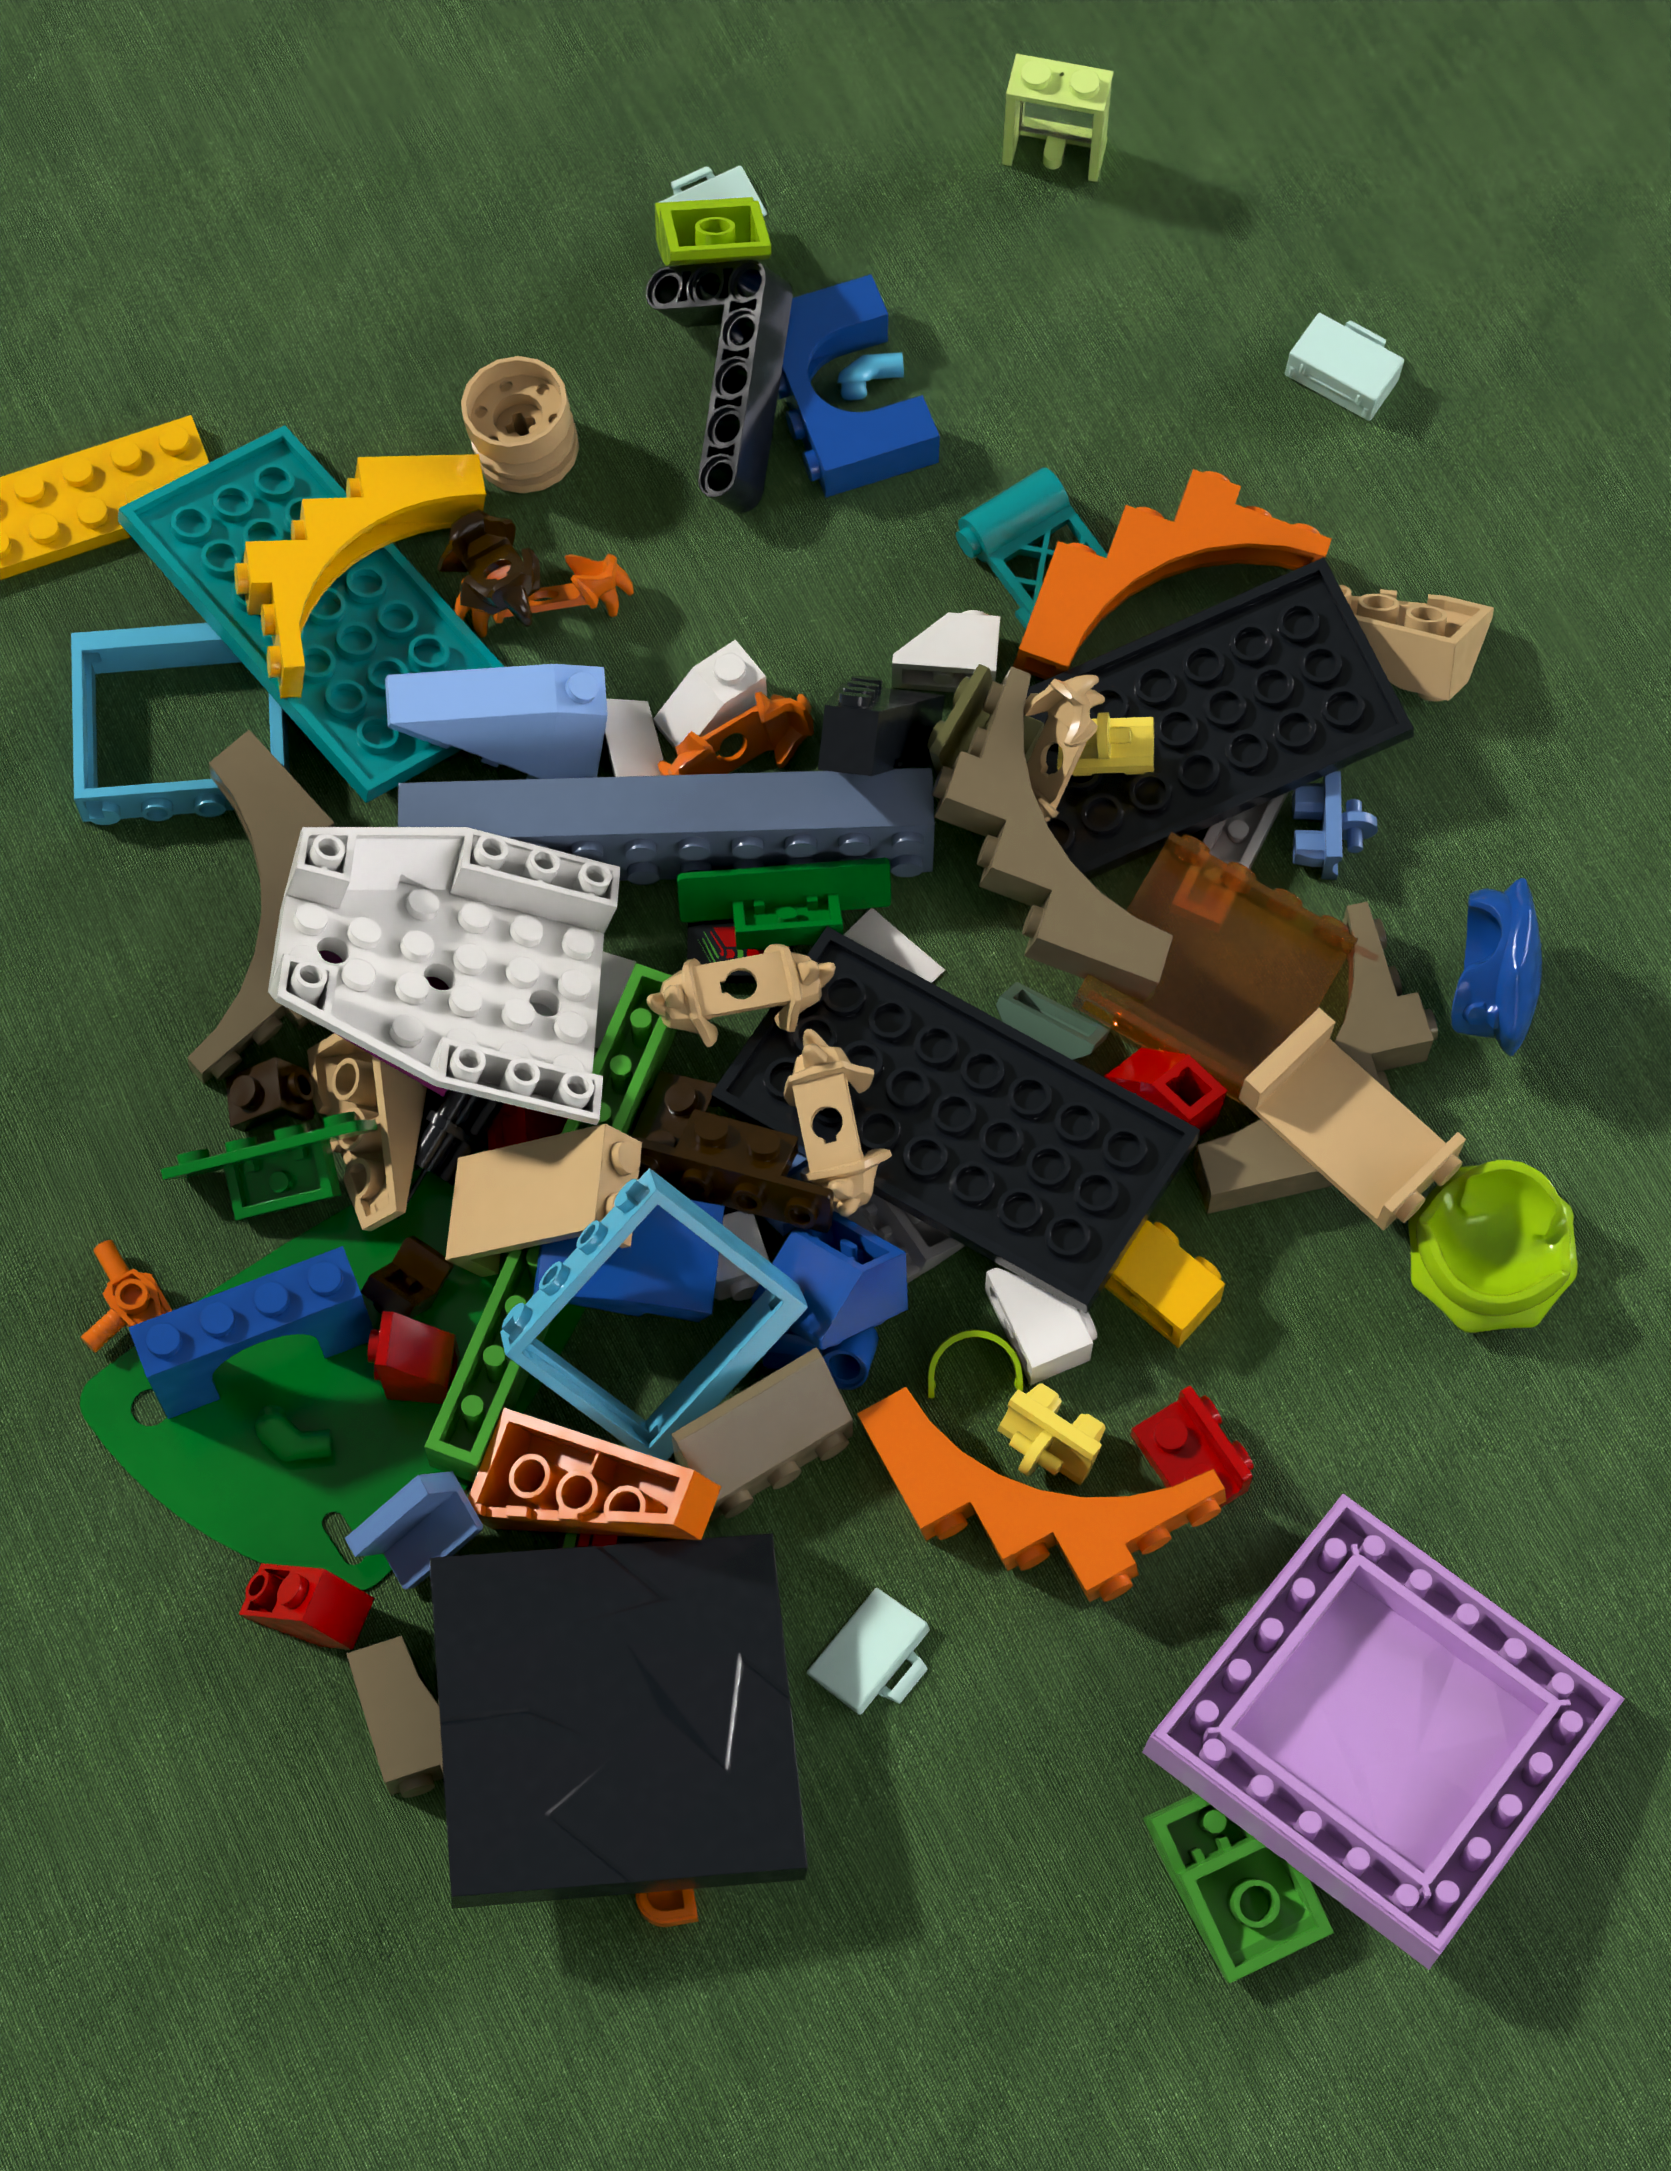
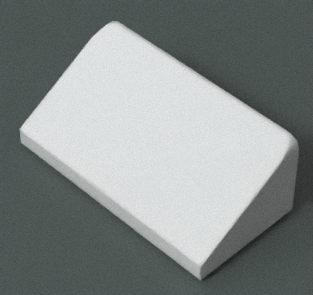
M606 699L608 716L604 740L614 777L661 776L657 764L664 759L648 701Z

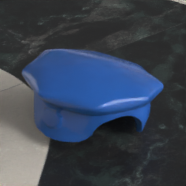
M1525 878L1516 880L1504 892L1485 888L1469 894L1464 971L1458 980L1451 1012V1024L1455 1032L1495 1038L1501 1049L1508 1056H1513L1520 1048L1529 1031L1538 1002L1542 977V952L1538 919L1533 897Z

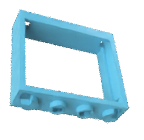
M195 623L71 633L74 801L82 822L91 821L98 825H111L119 822L120 819L139 817L150 821H164L176 814L196 813L203 817H215L222 815L226 810H234L212 779L98 788L95 674L241 662L209 624ZM268 693L271 754L290 773L287 713Z
M649 1168L639 1180L632 1179L622 1187L615 1198V1206L601 1222L595 1220L583 1230L578 1238L577 1248L563 1263L560 1261L554 1263L545 1272L539 1283V1290L526 1304L519 1303L511 1309L503 1321L500 1333L507 1357L630 1449L667 1461L674 1453L671 1434L717 1407L804 1313L808 1306L799 1284ZM658 1204L767 1290L650 1417L644 1420L536 1339V1337Z

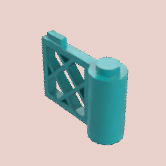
M1046 467L1040 468L958 520L960 531L956 532V539L962 551L971 559L977 557L980 561L987 562L1020 608L1015 611L1014 615L1025 630L1043 584L1046 560L1051 561L1055 551L1048 549L1051 534L1067 525L1079 543L1089 546L1099 556L1107 558L1108 555L1070 505L1068 495L1060 480ZM1043 540L1042 548L1033 546ZM1017 555L1040 559L1036 580L1015 577L1006 565V562ZM1026 590L1034 592L1033 599L1029 596Z

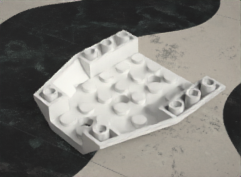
M302 827L280 909L268 993L279 1004L436 1087L597 1125L600 1120L603 1076L593 1074L592 1072L604 933L617 909L620 867L468 827ZM327 950L334 952L342 959L343 963L334 964L327 962L322 958L319 951ZM426 977L441 979L448 985L449 989L438 990L429 985ZM531 1003H540L547 1006L554 1016L538 1014Z

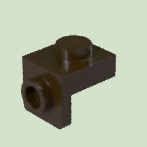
M274 1057L225 1077L230 1127L246 1132L286 1115L302 1122L314 1118L312 1099L314 1096V1086L309 1071L302 1067Z
M411 1235L404 1240L391 1263L370 1274L360 1292L373 1301V1305L379 1313L382 1314V1311H390L413 1319L432 1306L451 1273L454 1264L446 1261L445 1256L425 1242Z

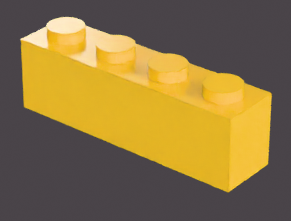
M1147 1220L1104 1287L1179 1348L1221 1302L1225 1283L1221 1280L1220 1272L1211 1262L1201 1256L1194 1258L1181 1248L1177 1236L1167 1226L1157 1221L1152 1224Z

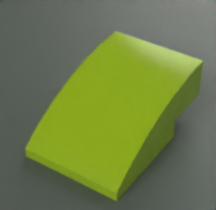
M753 197L655 203L656 241L661 258L666 266L740 260H766L771 256V242L759 201H754Z

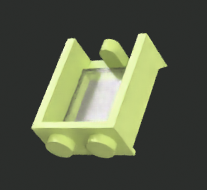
M1016 54L1006 92L1002 165L1012 166L1019 135L1046 140L1043 164L1051 170L1058 169L1062 165L1067 144L1091 148L1088 181L1097 182L1108 139L1106 136L1114 71Z

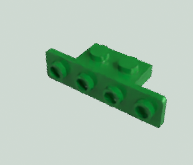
M885 857L680 873L677 876L680 920L686 923L733 919L737 950H765L771 944L814 946L827 926L843 935L841 910L880 908L891 905L889 859Z
M355 1111L323 1118L325 1128L308 1132L306 1124H300L274 1130L275 1140L262 1144L258 1143L257 1136L226 1142L227 1152L210 1157L209 1149L177 1155L178 1165L160 1169L162 1179H186L224 1169L235 1220H245L342 1196L330 1142L377 1131L376 1120H357Z

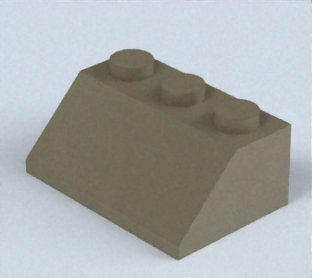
M817 1347L673 1432L671 1436L675 1464L695 1470L721 1486L709 1518L710 1521H713L721 1515H724L725 1518H732L740 1514L754 1502L752 1496L769 1486L776 1490L788 1485L801 1474L802 1470L800 1467L819 1457L821 1461H825L843 1451L849 1444L848 1438L853 1436V1419Z

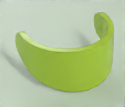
M969 1329L950 1335L936 1348L928 1365V1398H934V1390L936 1388L934 1380L935 1367L943 1352L953 1343L964 1338H986L996 1342L1007 1352L1014 1364L1016 1391L1019 1389L1023 1392L1022 1368L1016 1352L1001 1337L985 1330Z

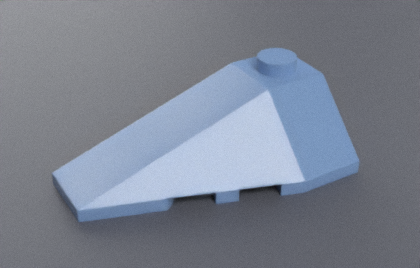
M542 664L387 675L385 678L388 728L445 749H449L452 746L482 757L481 762L496 768L499 764L526 773V779L597 777L608 716L604 667Z

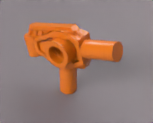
M113 1240L101 1242L93 1250L110 1280L102 1293L110 1310L80 1337L94 1353L103 1347L125 1325L131 1327L172 1311L152 1274L141 1273L134 1268L129 1270Z

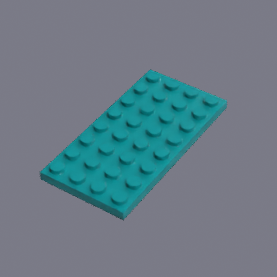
M284 425L118 508V522L363 801L368 803L398 786V783L411 779L461 751V749L453 746L445 749L388 728L385 687L387 675L504 667V665L464 621L456 615L454 610L395 545L391 543L374 551L351 566L321 596L310 613L301 633L305 662L302 697L280 699L278 678H269L267 670V646H273L272 635H263L261 615H248L245 594H236L235 563L244 562L245 542L291 540V521L300 520L302 499L347 498L345 490Z

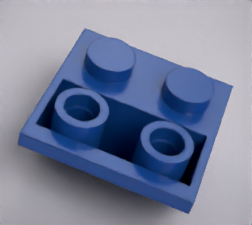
M835 1211L833 1212L832 1225L828 1233L803 1228L792 1230L772 1263L799 1284L808 1306L804 1313L791 1325L789 1330L821 1350L836 1346L843 1340L870 1327L881 1325L885 1320L908 1310L906 1252ZM759 1284L751 1297L752 1305L767 1290L761 1284Z

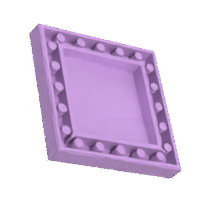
M1342 1494L1150 1735L1142 1753L1279 1857L1285 1859L1292 1867L1429 1970L1625 1698L1345 1494Z

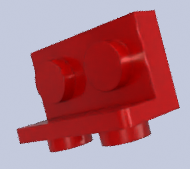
M1190 1385L1180 1391L1177 1401L1131 1429V1437L1166 1488L1173 1487L1214 1469L1225 1488L1226 1502L1220 1504V1508L1249 1490L1253 1477L1251 1470L1254 1468L1249 1454L1237 1440L1230 1442L1219 1427L1222 1424V1419L1213 1402L1206 1395L1199 1398Z

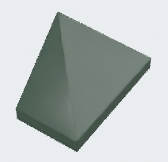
M1019 982L1014 983L999 997L996 1004L1002 1022L1072 1060L1090 1055L1106 1040L1110 1032L1108 1028Z

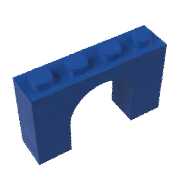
M872 274L792 298L778 400L785 398L790 410L786 411V419L790 433L794 440L802 439L806 449L802 453L807 475L811 482L819 481L825 498L939 463L940 435L923 395L871 411L850 412L826 403L818 396L811 385V381L817 371L829 361L852 352L888 342V312Z
M343 1246L128 1328L145 1375L167 1418L170 1419L219 1400L220 1396L212 1377L213 1373L224 1361L250 1346L281 1336L295 1334L310 1335L318 1340L326 1359L367 1343L373 1326Z

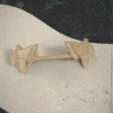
M1081 675L1066 681L1054 679L1041 693H1030L1026 699L1024 707L1025 716L1048 712V719L1027 763L1032 790L1046 823L1050 821V817L1055 818L1059 814L1056 808L1086 742L1097 731L1098 726L1090 718V709L1102 704L1105 701V697L1091 689L1099 682V678L1096 675ZM1057 743L1063 751V763L1059 771L1048 775L1046 773L1048 769L1046 755L1050 746Z
M782 944L769 945L763 954L703 965L695 958L688 959L684 962L682 970L662 982L659 993L650 994L647 997V1005L654 1013L661 1016L663 1024L667 1027L699 1034L707 1048L713 1046L718 1037L717 1027L708 1021L714 1017L784 1006L774 1017V1020L780 1029L795 1032L799 1013L820 1001L822 996L821 989L834 976L836 966L831 962L818 964V962L811 960L809 956L791 952L789 947ZM746 971L755 978L757 988L751 997L737 999L728 992L722 993L720 984L725 983L731 973Z
M806 1029L803 1034L804 1048L802 1054L796 1058L793 1074L788 1077L784 1088L785 1100L790 1106H796L808 1161V1167L800 1172L801 1180L831 1189L834 1192L833 1209L838 1210L841 1216L849 1217L857 1211L858 1207L869 1202L873 1192L878 1164L892 1156L891 1151L884 1148L869 1150L864 1156L858 1135L848 1081L860 1094L870 1087L874 1077V1070L851 1064L841 1048L829 1047L817 1032L812 1029ZM833 1108L840 1112L843 1125L840 1132L836 1135L837 1141L826 1144L825 1139L815 1134L813 1120L820 1110Z

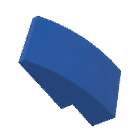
M691 1200L723 1225L725 1206ZM657 1204L632 1232L631 1247H618L567 1304L637 1317L642 1316L644 1313H651L700 1322L712 1314L719 1252ZM579 1237L540 1245L533 1295L539 1290V1283L545 1272L558 1261L563 1263L577 1248L576 1244Z

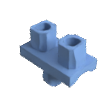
M1335 771L1324 776L1322 783L1305 784L1293 790V819L1320 820V831L1295 830L1293 837V864L1321 867V879L1337 880V863L1342 861L1343 857L1342 839L1347 840L1348 852H1361L1363 850V840L1374 836L1378 831L1377 818L1373 814L1362 812V801L1358 799L1348 800L1346 802V812L1342 813L1341 771Z

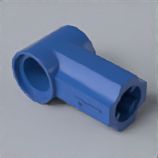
M874 1327L859 1332L836 1346L823 1350L817 1347L837 1388L853 1390L862 1386L867 1380L879 1341L878 1333ZM788 1329L763 1356V1366H766L767 1369L779 1370L816 1348V1346Z

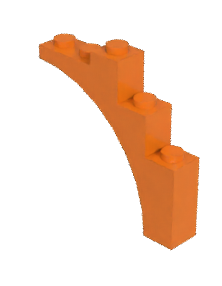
M1193 469L1174 521L1164 519L1162 514L1148 507L1134 508L1128 505L1125 506L1107 558L1097 555L1092 548L1081 543L1066 544L1060 541L1057 542L1013 667L1044 680L1067 671L1079 648L1106 616L1129 597L1162 579L1201 567L1236 563L1278 566L1296 570L1323 557L1325 558L1332 538L1321 535L1316 528L1302 523L1290 524L1273 518L1268 511L1260 507H1242L1235 503L1241 486L1231 483L1226 476L1213 471L1200 472Z
M907 1387L857 1413L864 1430L926 1541L936 1535L939 1540H943L959 1533L968 1525L966 1519L976 1514L1007 1572L1019 1566L1021 1571L1040 1564L1050 1556L1048 1549L1057 1544L1089 1602L1099 1597L1104 1602H1107L1127 1592L1133 1586L1131 1579L1139 1575L1137 1564L1131 1555L1132 1553L1140 1550L1142 1555L1161 1548L1172 1539L1170 1532L1188 1522L1192 1527H1197L1210 1521L1221 1512L1219 1505L1226 1502L1225 1488L1214 1469L1173 1487L1132 1496L1079 1497L1036 1489L999 1475L962 1452L928 1419Z

